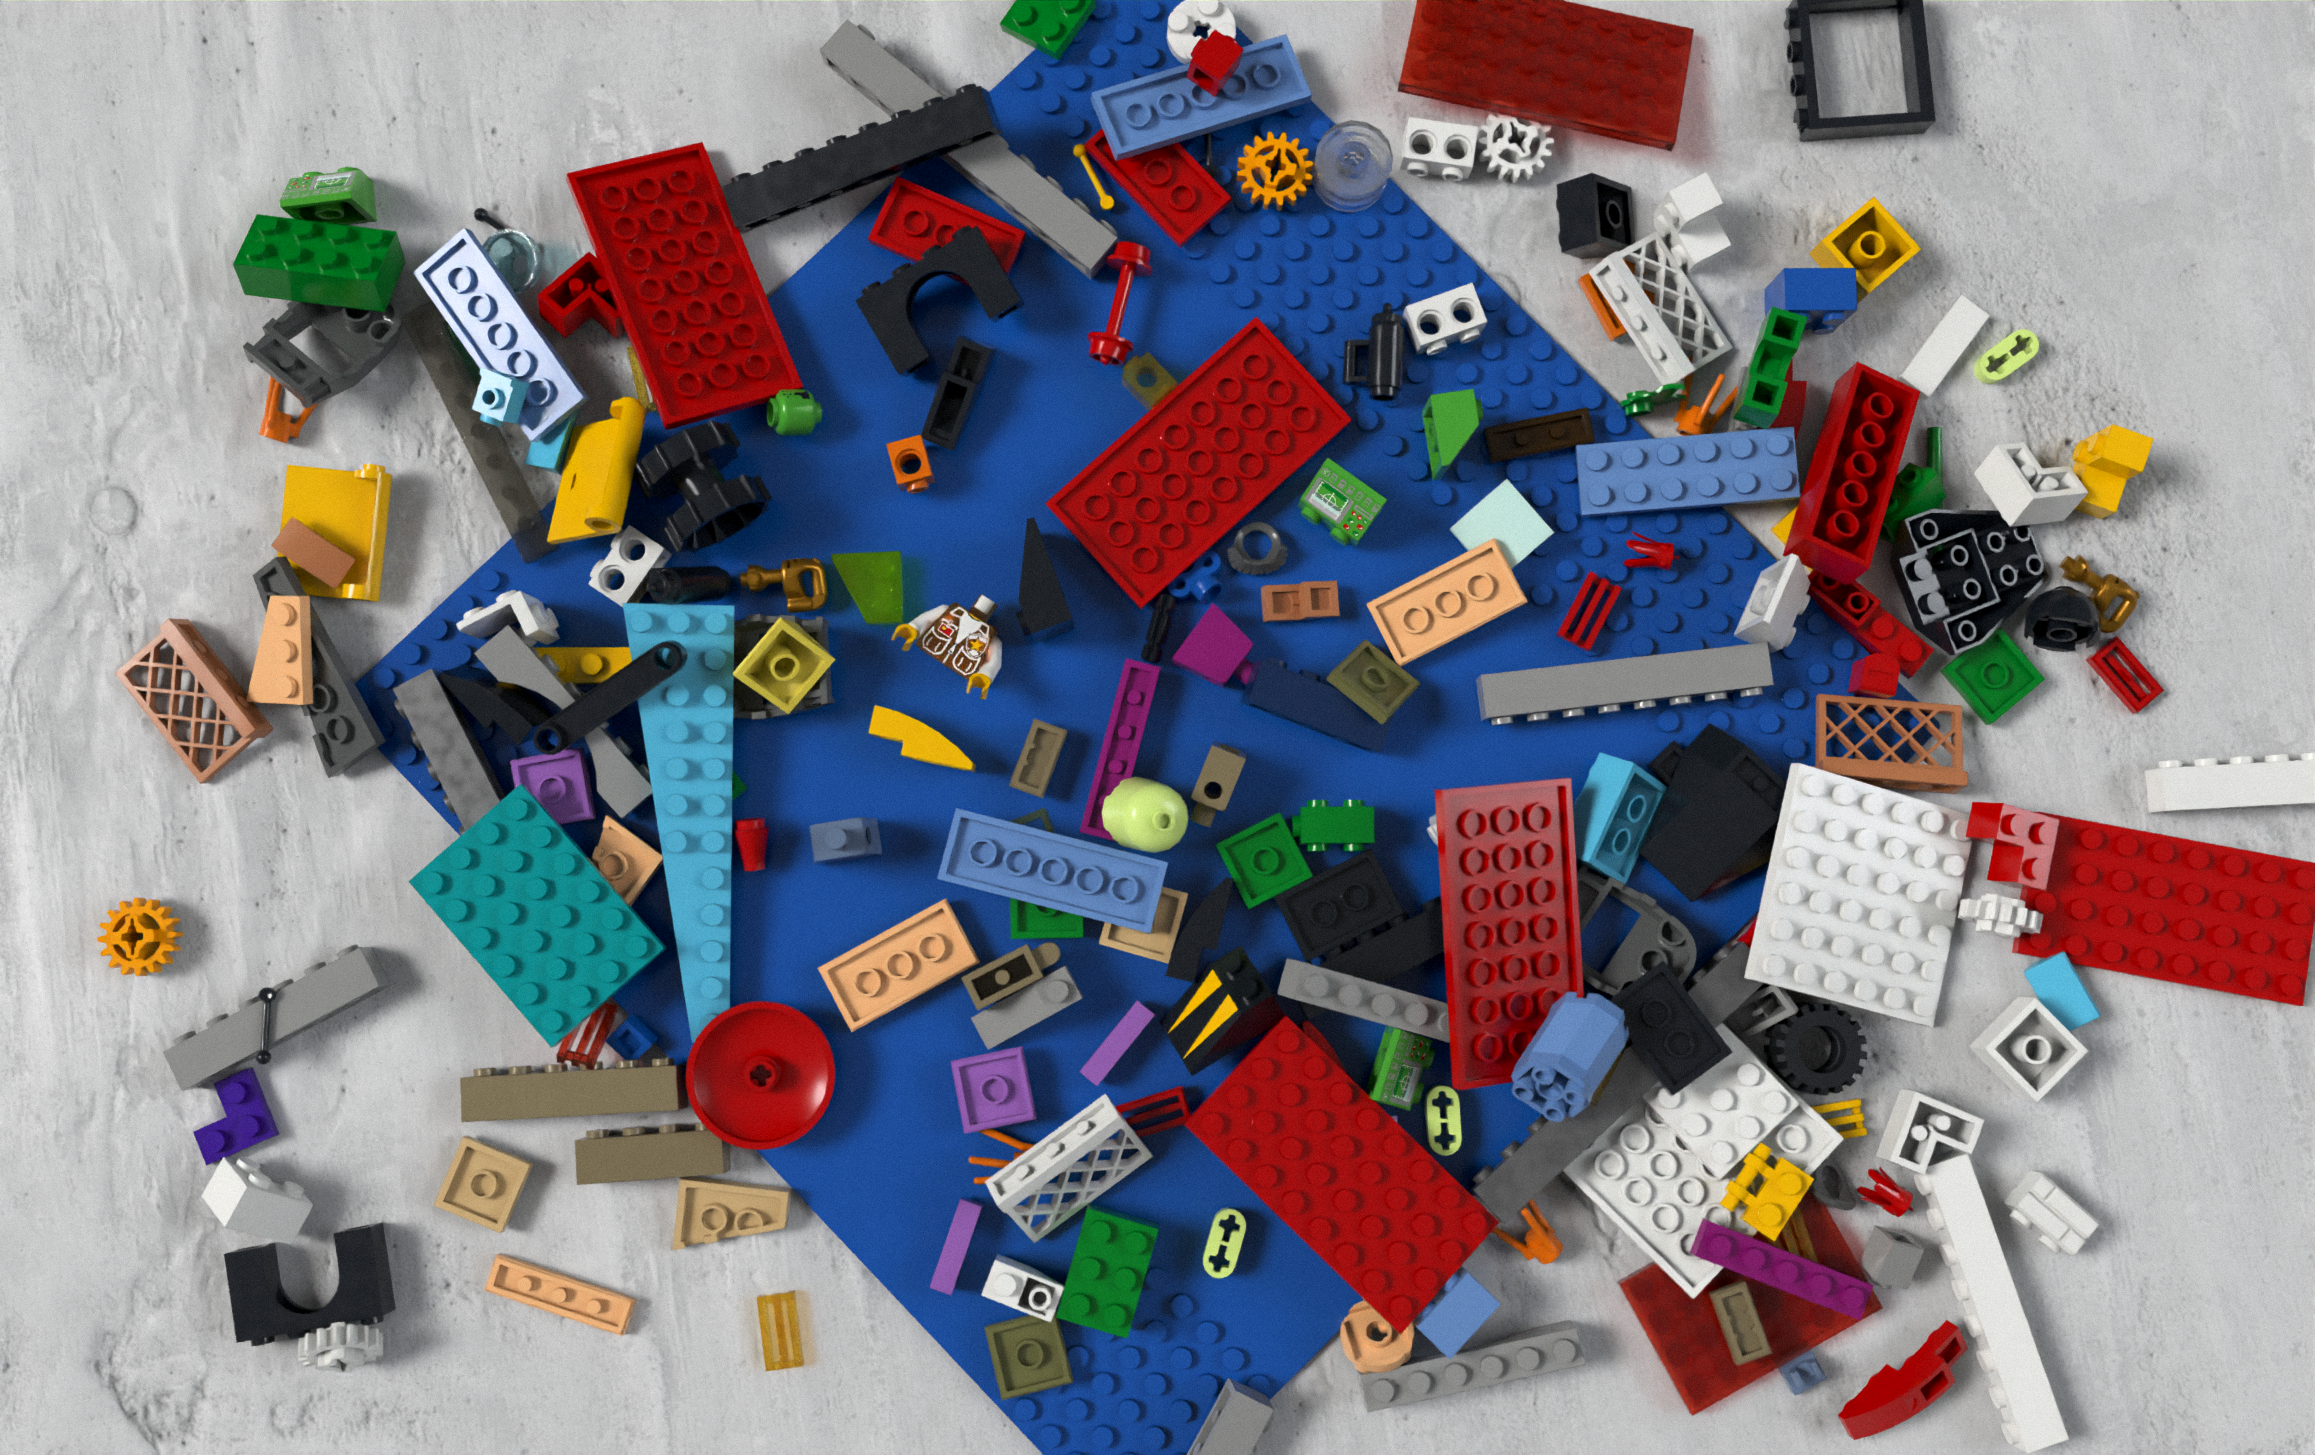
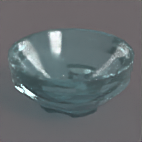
M502 229L488 237L483 244V248L514 292L521 294L533 287L542 269V256L536 242L523 232L513 229ZM523 254L527 258L528 266L523 274L518 275L514 271L513 262L518 255Z

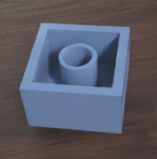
M1461 1266L1418 1314L1413 1323L1443 1354L1451 1359L1501 1304L1478 1280Z

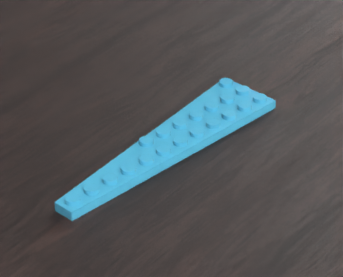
M623 603L632 661L655 645L666 640H674L681 643L687 651L685 666L639 698L638 704L692 1043H694L709 1022L730 1008L734 606ZM665 648L662 653L663 660L667 665L674 666L675 655L670 649Z

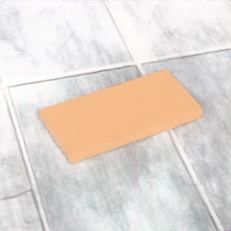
M1493 538L1376 598L1366 605L1395 662L1402 667L1518 608L1528 601L1498 543Z
M945 898L818 967V970L850 1031L854 1032L980 963V960L952 907Z

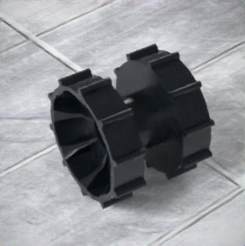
M710 420L705 424L689 429L685 428L682 432L663 443L655 445L654 449L641 461L635 463L638 473L633 476L647 499L655 497L664 500L669 496L680 493L685 502L672 516L666 518L668 527L664 529L678 553L681 551H692V553H695L716 543L720 544L723 540L742 529L750 527L752 522L769 510L768 502L772 500V497L759 475L751 477L743 474L738 478L726 481L721 472L733 459L738 458L737 448L741 446L728 422L722 424Z

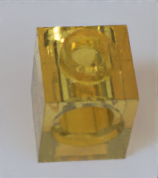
M1149 352L1141 358L1138 355L1134 356L1122 369L1125 372L1122 374L1123 386L1148 412L1177 387V382ZM1143 374H1151L1156 378L1157 382L1151 387H1142L1137 380Z

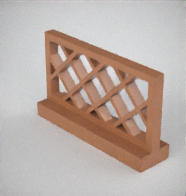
M169 618L158 627L162 632L115 674L199 783H207L257 738H264L274 728L254 702H246L247 693L191 621L188 619ZM167 641L174 649L173 664L159 663L160 648ZM141 665L149 666L147 687L139 686L131 676ZM159 667L172 668L171 689L157 688ZM182 670H190L195 676L194 692L180 690ZM157 692L170 694L169 714H161L155 707ZM180 695L194 696L192 717L178 715ZM203 697L212 698L217 704L216 719L202 718ZM178 720L192 721L190 742L182 741L177 735ZM201 722L215 724L214 744L200 743ZM225 725H233L242 736L233 746L223 745ZM199 747L213 749L212 764L206 770L198 762Z
M1818 694L1816 696V765L1814 768L1885 789L1956 794L1968 786V772L1963 771L1962 706ZM1826 704L1838 705L1849 717L1836 726L1826 716ZM1850 706L1859 708L1854 711ZM1864 708H1874L1884 719L1873 730L1858 715ZM1886 709L1895 711L1890 714ZM1900 711H1909L1920 722L1909 733L1894 718ZM1935 714L1951 715V730L1946 735H1943L1930 721ZM1851 719L1866 734L1856 745L1840 731ZM1886 723L1902 737L1892 748L1876 734ZM1922 726L1938 741L1928 751L1912 737ZM1826 728L1830 731V733L1827 736ZM1833 735L1848 750L1841 758L1826 756V741ZM1869 738L1884 753L1877 761L1868 760L1858 750ZM1904 742L1920 756L1913 764L1904 763L1894 753ZM1942 745L1952 755V767L1940 766L1930 754ZM1852 754L1856 759L1847 757H1849ZM1888 757L1892 762H1887L1884 760ZM1924 760L1928 765H1923L1920 763Z

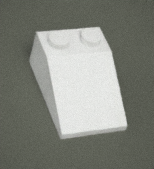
M1791 553L1761 571L1733 636L1751 644L1768 642V649L1771 653L1783 649V646L1788 647L1796 633V628L1793 627L1797 614L1802 615L1810 600V595L1806 593L1811 583L1799 556Z

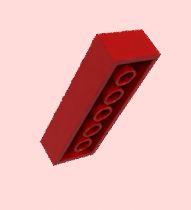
M1858 361L1836 381L1783 556L1786 557L1791 553L1797 555L1802 565L1845 585L1850 584L1869 570L1920 391Z

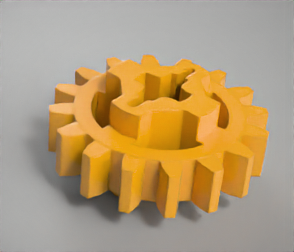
M1272 131L1268 132L1266 141H1262L1258 136L1254 137V148L1245 145L1243 149L1245 157L1238 158L1237 167L1243 169L1237 172V181L1244 182L1241 192L1242 194L1252 192L1250 202L1252 204H1255L1259 199L1264 201V210L1269 208L1270 203H1275L1276 208L1280 211L1284 201H1287L1293 207L1296 204V194L1300 197H1305L1307 189L1304 185H1311L1313 176L1308 172L1313 169V161H1304L1308 157L1309 150L1307 148L1297 149L1299 145L1298 138H1295L1291 143L1287 142L1285 132L1281 134L1279 139H1274ZM1269 151H1272V152L1266 154L1265 156H1262V154H1264V153H1266V152H1269ZM1286 154L1294 160L1295 164L1289 161ZM1276 161H1279V171L1275 175L1274 181L1271 182L1272 174L1270 172L1275 167ZM1254 178L1260 180L1264 189L1256 183ZM1285 186H1286V187H1289V188H1287V189H1285V190H1283V191H1278V190L1282 189V188L1285 187Z
M134 898L133 902H119L121 911L109 910L107 912L112 920L110 923H100L99 926L106 930V935L98 937L97 941L107 945V948L100 952L101 956L113 957L108 965L110 968L121 967V974L123 975L135 973V976H147L148 971L150 973L161 972L162 967L160 963L172 964L174 962L169 953L181 950V947L175 944L174 941L175 938L182 937L183 932L174 930V926L180 922V918L168 917L172 911L170 906L160 907V900L157 899L146 901L145 898ZM143 933V940H138V934Z

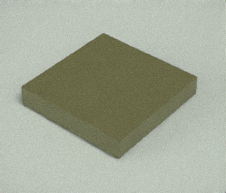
M1366 639L1335 667L1326 679L1382 725L1410 698L1421 684Z
M1057 1308L1051 1322L1027 1314L985 1325L984 1329L1001 1400L1061 1386L1074 1381L1060 1320L1056 1318Z

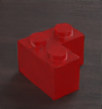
M590 252L586 253L537 295L540 317L564 338L570 336L590 317L596 320L616 339L626 332L598 259Z
M1972 802L1966 837L1993 845L1987 880L2013 888L2046 891L2059 820L2005 803Z

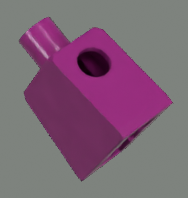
M1212 603L1172 657V663L1221 688L1225 687L1232 676L1246 685L1253 664L1246 657L1254 644Z

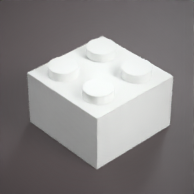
M2019 996L1969 1046L2019 1099L2038 1102L2088 1052L2035 997Z

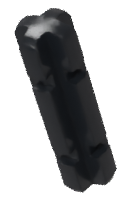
M1160 593L1157 596L1155 603L1157 610L1152 614L1146 635V641L1148 642L1144 644L1141 653V659L1146 662L1158 663L1160 661L1163 651L1161 645L1165 643L1171 622L1170 613H1173L1176 604V598L1171 595Z

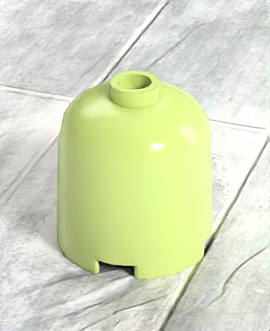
M1132 777L1120 781V785L1114 788L1111 795H1107L1104 799L1102 809L1104 828L1106 831H1109L1112 838L1123 847L1152 853L1169 850L1179 843L1186 832L1189 820L1187 805L1179 793L1165 784L1141 777Z

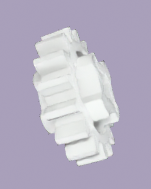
M1514 104L1509 113L1502 106L1497 113L1498 118L1490 114L1486 120L1487 125L1481 126L1479 135L1483 138L1478 139L1476 148L1484 151L1480 154L1479 161L1490 162L1487 169L1488 173L1493 172L1495 169L1500 171L1498 180L1502 181L1506 174L1511 175L1512 183H1516L1519 175L1522 174L1528 181L1533 175V170L1537 173L1542 172L1545 166L1543 162H1548L1552 155V152L1548 149L1552 148L1554 139L1546 137L1552 127L1551 125L1542 126L1540 124L1544 117L1543 114H1539L1535 118L1532 117V107L1528 106L1524 113L1519 112L1518 104ZM1500 129V138L1497 139L1496 143H1493V134ZM1537 144V153L1531 159L1530 149Z
M1986 894V896L1982 895L1981 900L1978 899V901L1961 899L1958 918L1974 922L1976 924L1975 931L2014 939L2019 937L2022 932L2040 933L2043 914L2025 908V901L1996 894Z
M345 1322L331 1323V1326L327 1329H317V1333H306L305 1338H300L298 1344V1362H303L304 1367L314 1365V1369L319 1371L351 1372V1369L356 1366H364L365 1361L374 1362L376 1357L383 1355V1333H379V1329L368 1330L367 1325L345 1324Z

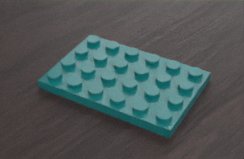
M524 784L517 786L408 881L551 1048L556 1047L667 949Z

